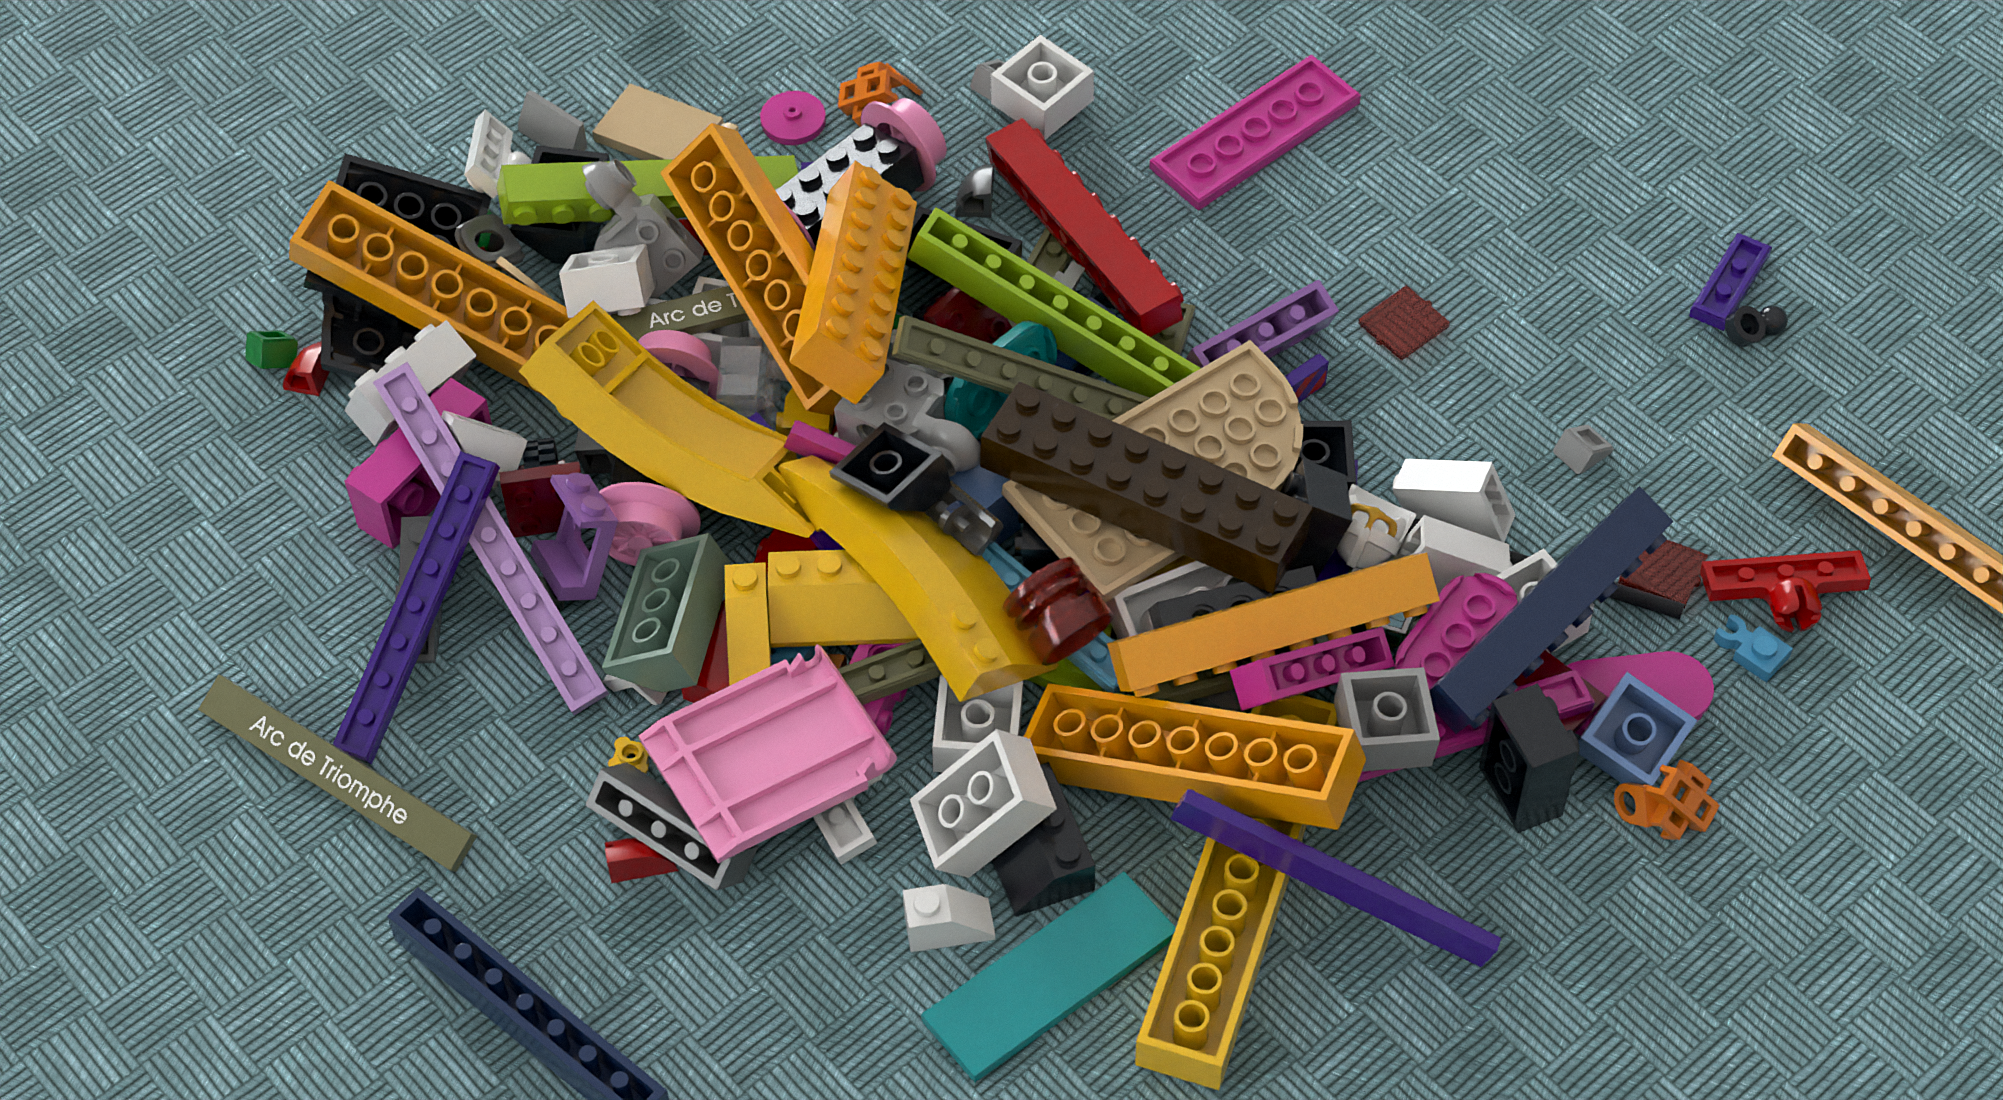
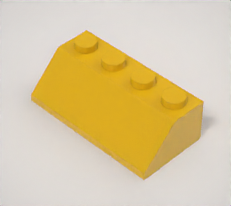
M846 550L768 552V605L771 648L816 645L908 643L919 639L894 602L873 577Z

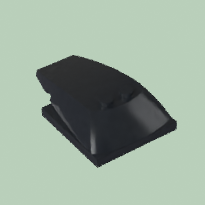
M346 153L344 154L336 179V184L459 249L455 239L457 227L475 217L487 215L492 198L485 193ZM481 234L475 238V243L477 246L479 244ZM310 270L307 271L304 288L321 292L324 304L321 330V367L323 370L359 379L370 369L377 373L386 364L384 360L392 352L401 346L407 350L415 342L414 337L421 331L420 329Z

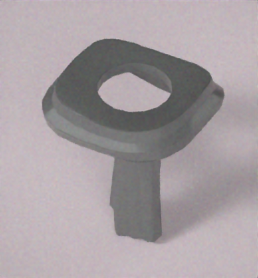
M488 214L475 217L460 224L455 230V239L459 250L496 270L501 269L495 263L500 256L512 265L521 263L525 258L521 245L507 225L503 224V220L496 215ZM482 233H491L487 251L480 249L475 243V238Z

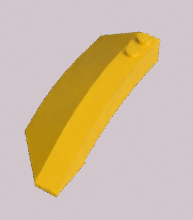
M594 300L547 338L518 371L527 379V382L534 390L541 392L557 407L558 412L564 418L571 420L578 428L610 453L661 485L722 514L805 538H809L816 530L778 470L780 464L798 459L795 452L784 448L787 436L749 420L716 402L680 378L651 355Z
M814 455L779 465L778 470L816 531L824 530L873 577L914 629L960 702L1050 672L1058 667L1059 664L1028 616L983 556L974 555L953 536L940 530L938 524L927 516L925 512L887 509L831 478L829 471L836 465Z

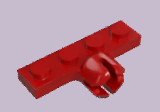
M1860 550L1702 561L1700 570L1709 601L1764 599L1769 603L1775 623L1787 632L1794 631L1791 618H1795L1800 632L1812 628L1819 622L1821 618L1820 611L1823 607L1818 594L1868 590L1871 581Z

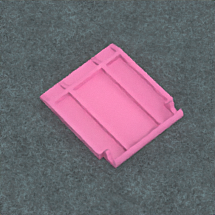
M820 645L815 646V656L807 662L798 653L791 664L785 659L661 718L639 735L642 745L717 863L868 790V781L888 771L897 759L896 754Z

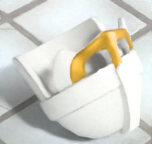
M1352 484L1348 493L1353 521L1336 549L1339 556L1347 563L1346 565L1354 569L1356 567L1364 569L1382 564L1389 560L1392 555L1396 556L1417 514L1387 502Z

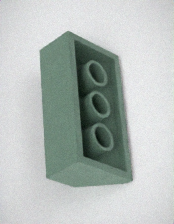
M709 533L641 549L602 666V670L606 674L661 693L697 685L725 593V565H731L729 559Z

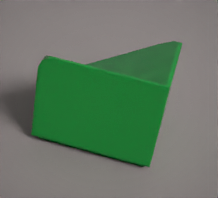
M282 330L249 331L246 336L245 358L260 369L289 368L297 357L298 340Z

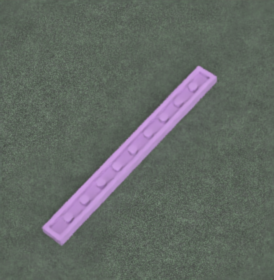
M406 362L373 383L441 495L458 455L462 450L411 366ZM488 495L469 543L573 715H576L606 697L609 693Z

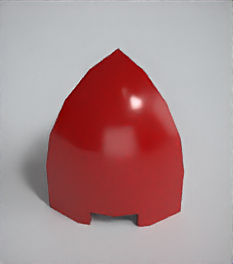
M321 341L303 348L291 363L283 380V390L314 396L320 395L330 371L323 370L321 367Z
M637 838L604 842L611 883L678 871L674 862Z

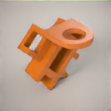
M877 61L859 67L856 79L840 83L838 108L847 116L852 115V120L861 127V113L866 105L871 102L888 104L898 100V95L893 93L891 89L905 85L918 96H921L923 91L888 63L884 64Z
M1681 759L1675 768L1661 765L1659 770L1666 777L1659 788L1646 784L1627 782L1620 784L1615 789L1614 804L1619 816L1629 824L1643 827H1661L1663 831L1660 836L1663 839L1680 840L1687 826L1693 831L1706 832L1720 807L1706 793L1712 780L1696 766ZM1681 787H1683L1685 791L1680 800H1677L1676 796ZM1625 792L1630 793L1635 800L1636 810L1634 814L1630 813L1625 806ZM1702 807L1705 811L1699 819L1696 814L1699 808Z

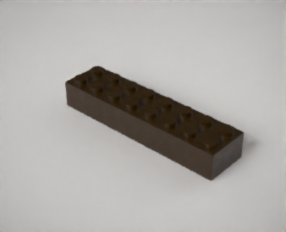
M1020 381L981 435L980 467L1272 594L1308 537L1312 505Z

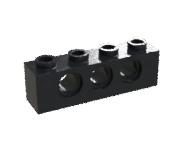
M1311 565L1287 571L1273 594L1244 581L1159 601L1151 606L1148 611L1154 630L1191 619L1192 615H1206L1230 608L1231 606H1237L1313 584L1317 580Z

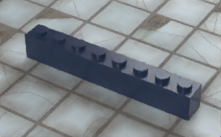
M1640 486L1635 489L1429 689L1434 712L1455 734L1468 725L1475 730L1489 717L1490 709L1488 706L1492 703V700L1513 693L1518 688L1514 680L1520 674L1525 678L1530 676L1544 662L1539 655L1545 649L1552 653L1569 637L1564 630L1570 624L1577 628L1590 617L1594 611L1589 606L1595 600L1601 604L1618 589L1614 581L1620 575L1626 579L1643 564L1638 557L1644 551L1650 555L1667 540L1662 533L1674 521Z
M419 887L387 915L397 943L587 1100H669L668 1091Z

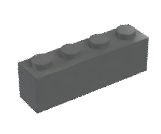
M628 762L600 769L585 804L717 891L743 882L759 847L754 845L717 863L672 790Z

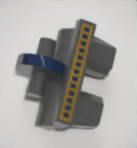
M950 480L952 487L925 514L935 521L939 529L944 533L953 536L974 555L982 556L987 546L994 543L1003 529V523Z

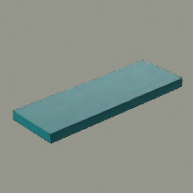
M1123 871L921 1014V1021L973 1082L976 1083L1168 945L1172 940L1176 927Z

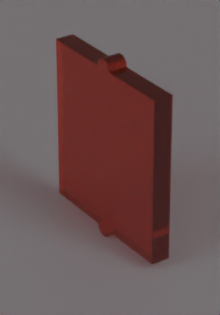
M1406 285L1360 317L1358 324L1376 339L1377 345L1385 346L1402 361L1450 326V321L1432 307L1431 301L1423 300Z
M1667 539L1652 554L1648 555L1644 551L1638 557L1643 564L1628 578L1624 579L1620 576L1618 583L1685 604V609L1694 587L1700 586L1702 561H1707L1708 554Z

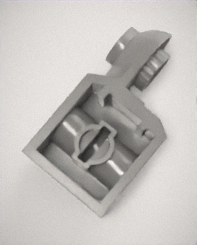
M613 159L609 163L598 161L582 166L583 173L587 179L585 182L587 191L604 209L610 210L612 208L616 212L612 220L602 228L594 251L646 244L655 287L650 298L657 299L701 262L705 249L655 194L638 196L632 190L637 185V182L622 162L618 159Z
M889 358L886 359L884 374L856 405L842 397L834 408L839 438L858 446L885 422L942 452L949 477L955 475L956 472L971 470L980 464L981 445L973 434L961 424L945 420L944 407L946 395L944 381Z

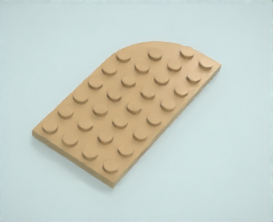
M1251 340L1112 420L1279 492L1282 490L1289 473L1294 471L1303 440V424H1301L1298 410L1299 402L1293 388L1281 371ZM1012 480L1002 484L1001 494L1101 604L1106 603L1126 588L1137 584L1182 556V554Z

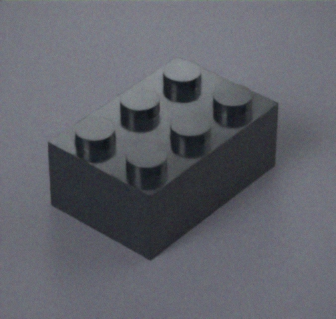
M1538 683L1492 700L1479 763L1481 772L1518 833L1563 816L1577 756L1580 752L1575 734L1571 730L1565 729L1559 719L1558 708L1554 700L1550 696H1545Z

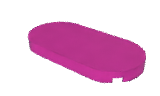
M1475 573L1474 576L1465 578L1462 575L1449 581L1438 594L1440 601L1434 602L1429 606L1428 612L1423 614L1398 648L1394 669L1424 667L1430 689L1518 603L1514 589L1506 581L1487 573Z
M1662 651L1581 660L1566 665L1571 670L1577 669L1583 679L1607 697L1620 679L1628 672L1697 719V721L1707 712L1714 695V684L1708 670L1695 658L1680 652ZM1596 713L1576 732V734L1582 735V733L1585 731V729L1587 728L1593 717L1596 715Z

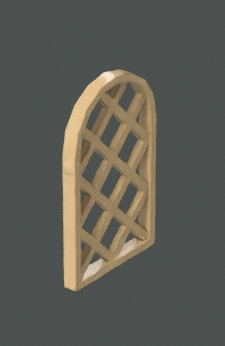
M501 256L497 259L495 263L511 278L554 300L539 285Z

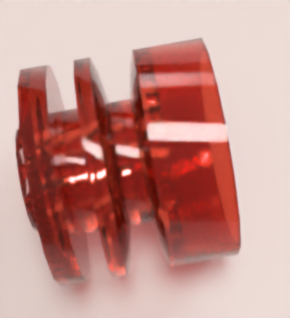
M1072 557L1059 559L1036 571L1024 580L1003 603V610L1008 617H1017L1014 625L1018 630L1025 631L1036 627L1028 637L1027 644L1042 665L1045 666L1055 664L1082 649L1102 633L1114 618V613L1098 592L1094 591L1080 596L1088 586L1089 578L1083 573L1078 574L1080 566Z

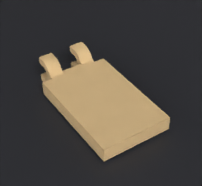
M630 83L592 133L595 142L642 160L675 159L711 123L739 131L735 124L723 123L722 117Z

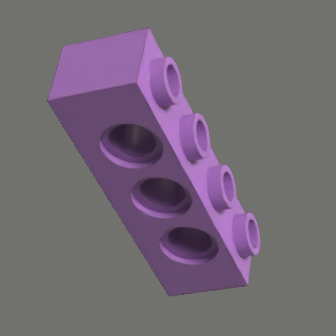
M1318 279L1192 348L1186 359L1196 366L1203 368L1249 340L1270 359L1328 327L1339 310Z

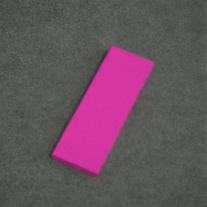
M1311 54L1150 159V169L1199 211L1360 104L1361 94Z

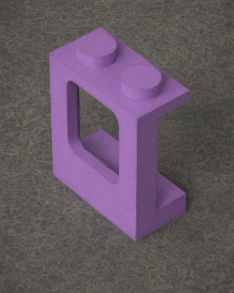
M570 473L569 475H552L550 482L565 505L556 540H534L530 554L558 601L596 599L618 519L603 496L599 494V490L589 474ZM582 528H597L590 552L582 541Z

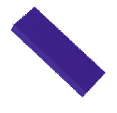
M1737 233L1692 305L1689 317L1724 331L1726 317L1729 313L1738 309L1769 258L1772 247Z

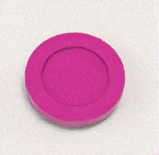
M786 91L771 97L763 105L760 120L763 132L774 142L783 145H801L812 141L820 135L825 127L826 115L823 104L814 95L803 91Z

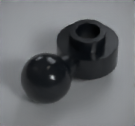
M1775 305L1764 307L1760 312L1751 306H1742L1728 314L1725 320V330L1734 344L1747 347L1760 341L1764 334L1775 336L1782 333L1787 327L1788 317L1781 307Z

